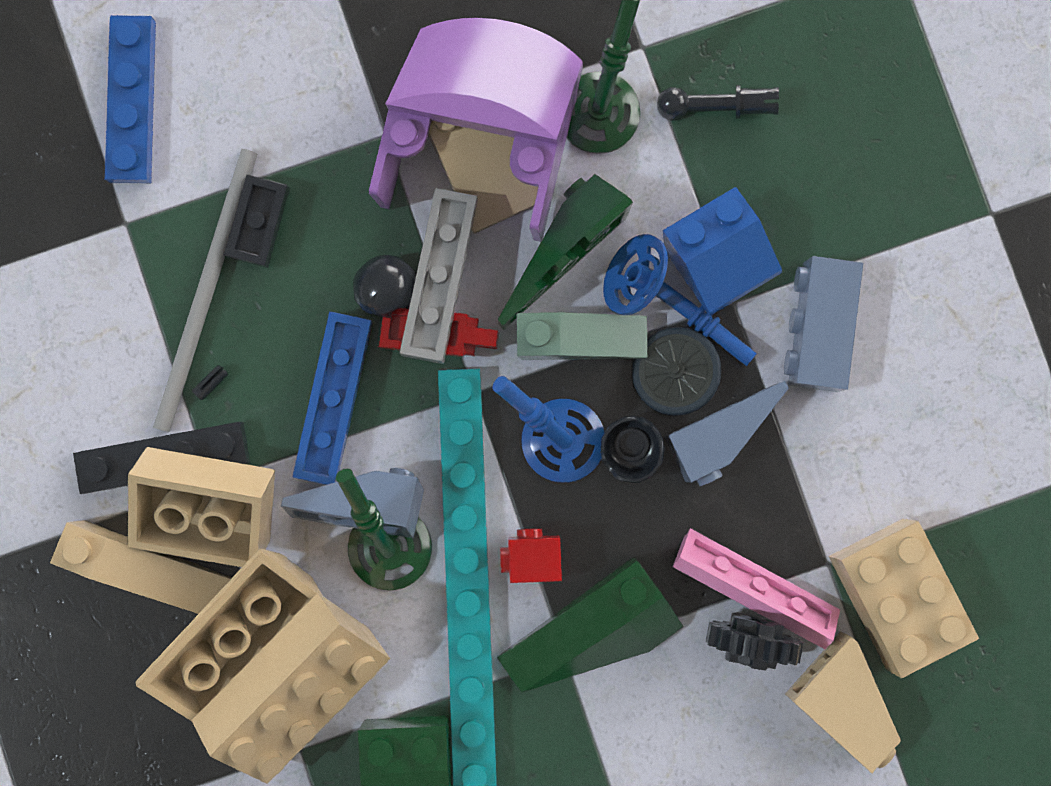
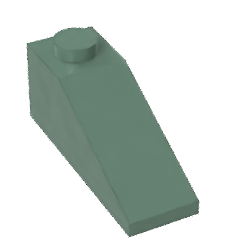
M569 312L517 313V356L521 360L648 358L647 316Z

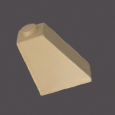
M840 631L834 638V641L822 651L785 695L860 764L873 773L877 768L885 767L896 754L895 747L901 740L858 642Z

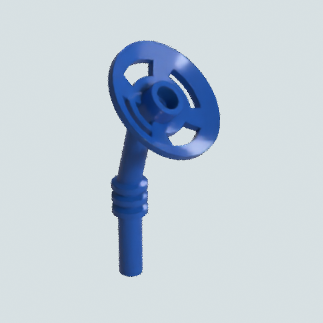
M641 234L628 240L616 252L606 271L603 285L604 299L610 310L619 315H632L645 308L656 296L687 318V324L690 327L695 325L694 330L696 332L702 330L703 336L712 338L745 366L755 357L757 353L720 324L721 319L719 317L713 319V314L709 316L702 305L698 307L664 282L668 266V254L664 243L660 239L650 234ZM651 248L658 252L660 261L651 254ZM637 253L639 260L630 264L625 274L621 275L627 262ZM650 262H652L654 270L649 268ZM630 287L637 290L634 295L631 293ZM619 290L630 301L627 306L621 302L618 294Z
M500 376L494 381L493 390L519 412V418L525 422L522 432V449L528 464L536 473L548 480L563 483L579 480L596 468L601 460V437L604 434V429L594 411L585 404L571 399H556L543 404L537 398L528 397L505 376ZM568 410H573L584 416L592 426V429L587 431L582 422L572 416H568ZM566 422L574 424L581 434L576 435L573 430L566 428ZM533 431L543 432V437L532 436ZM584 444L595 445L589 460L575 470L572 460L579 456L584 448ZM552 445L554 450L562 453L561 459L552 456L546 447ZM541 450V453L548 461L560 465L559 472L543 465L535 455V452Z

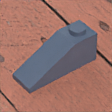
M786 381L776 383L664 436L685 482L697 480L699 486H703L722 477L720 469L731 464L789 389Z
M391 468L389 473L372 471L355 477L367 499L373 501L384 520L383 528L386 533L414 538L424 488L418 477H414L415 474L401 468ZM338 482L282 499L281 507L292 518L358 529L350 515L352 508Z

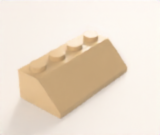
M260 548L137 679L136 686L191 721L317 593L320 595L322 593L312 576L283 554Z

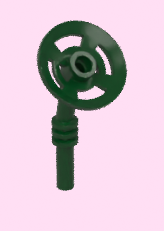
M640 0L621 1L612 35L605 40V47L599 61L602 70L581 75L578 90L582 93L577 98L575 104V115L571 117L567 139L575 147L585 152L604 154L618 150L633 137L640 120L638 97L633 88L624 79L619 77L618 74L625 69V62L631 49L628 40ZM598 81L597 88L595 89L593 82ZM615 86L621 90L616 95L613 94ZM587 97L589 99L587 112L581 113V105ZM629 105L630 118L625 129L620 133L617 128L624 117V106ZM613 107H618V115L612 123L610 120ZM585 125L594 131H604L606 140H590L580 135L577 131Z
M348 468L340 470L336 474V481L352 508L350 515L358 529H352L348 540V557L354 572L363 582L381 590H398L413 584L427 569L432 555L431 536L425 523L418 517L415 531L420 539L421 553L414 552L413 538L404 537L407 542L408 551H403V545L398 538L399 536L387 534L384 530V520L373 501L367 499L353 471ZM358 544L364 545L365 559L370 567L373 568L370 573L360 561ZM370 546L375 547V554L379 559L378 563L371 556ZM405 562L414 568L402 578L385 580L386 570L397 569Z

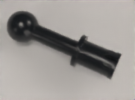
M736 85V94L687 95L684 90L678 87H669L658 96L657 110L663 118L670 121L683 118L687 112L736 111V119H740V115L745 114L778 115L779 103H765L764 100L779 99V87L748 89L740 88V85Z

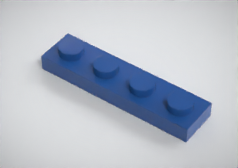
M110 15L105 180L109 183H152L156 21L152 16Z
M329 311L293 478L325 485L337 482L336 474L340 471L373 324L371 320Z

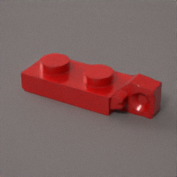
M400 308L392 313L391 318L383 317L380 348L401 349L409 312L408 309ZM454 313L446 356L475 357L476 347L497 349L499 332L498 330L478 328L479 318L469 317L468 314Z

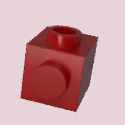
M542 528L517 529V537L508 538V547H500L501 573H509L510 583L562 581L560 536H542Z

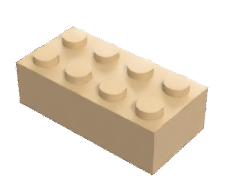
M317 593L191 721L210 757L268 784L345 707L349 700L390 660V657L366 625Z

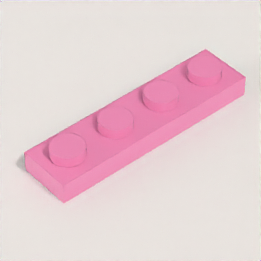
M690 528L683 538L673 565L674 568L771 621L782 624L784 628L823 649H826L834 641L840 609Z

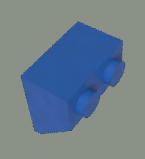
M736 187L662 230L668 257L709 316L782 273L781 266L760 219Z

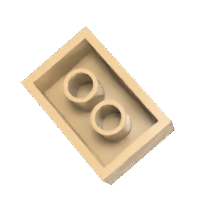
M147 447L128 474V547L243 567L260 548L266 550L270 542L275 470Z
M901 519L829 556L886 670L898 677L904 678L979 639L919 521Z

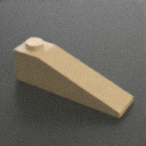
M86 520L66 522L50 562L53 565L86 578L197 614L232 579L229 576L175 555L128 547L127 536Z

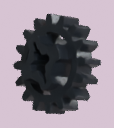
M742 615V617L732 616L731 622L709 621L705 641L708 643V646L716 647L720 651H726L725 660L764 671L767 668L776 669L777 663L782 665L800 664L804 642H800V639L783 634L784 626L782 624L747 615Z

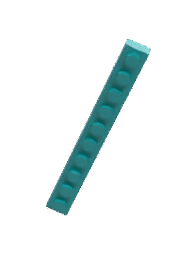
M438 370L453 786H497L481 370Z

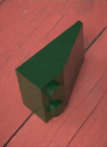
M449 715L366 719L363 721L358 729L361 786H452Z

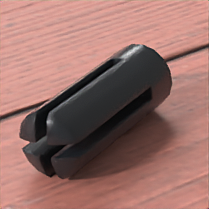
M217 365L192 392L203 401L228 376L227 371L222 366Z

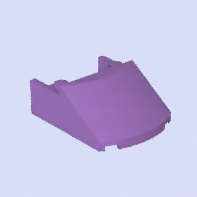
M461 18L421 28L385 103L388 113L369 188L370 196L381 208H390L401 159L413 157L423 150L427 142L431 121L513 137L514 141L510 154L512 173L520 182L538 187L529 229L533 240L541 242L544 237L579 87L583 61L554 38L533 28L509 21L489 18Z

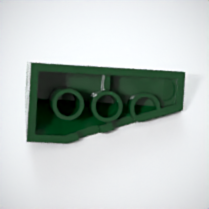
M596 174L586 182L583 178H579L565 191L563 195L566 197V200L561 205L498 318V324L503 330L517 319V313H524L626 220L633 201L626 194Z
M632 557L497 656V659L519 690L525 692L650 652L684 626L640 563Z

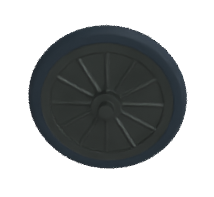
M673 327L656 332L647 339L648 358L634 359L632 377L638 395L649 407L667 415H685L702 408L714 396L721 379V362L715 347L705 336L688 328Z

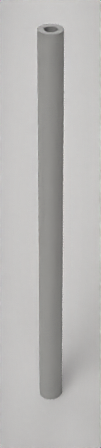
M241 149L153 428L170 432L225 259L224 253L246 174H252L258 155L251 150Z

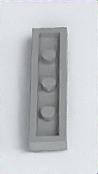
M435 188L401 344V356L444 364L478 203L476 195Z

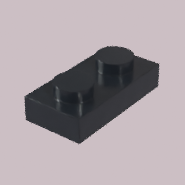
M246 174L224 253L227 258L265 268L269 267L290 191L288 185Z

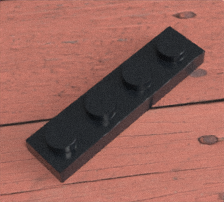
M241 421L73 453L80 494L128 486V474L147 447L240 464L251 463L244 422Z

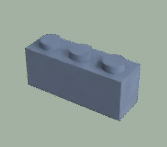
M812 256L803 263V267L797 268L794 279V291L799 292L798 308L792 309L789 319V333L794 334L793 348L786 352L783 369L784 375H789L788 386L831 392L848 390L864 263Z

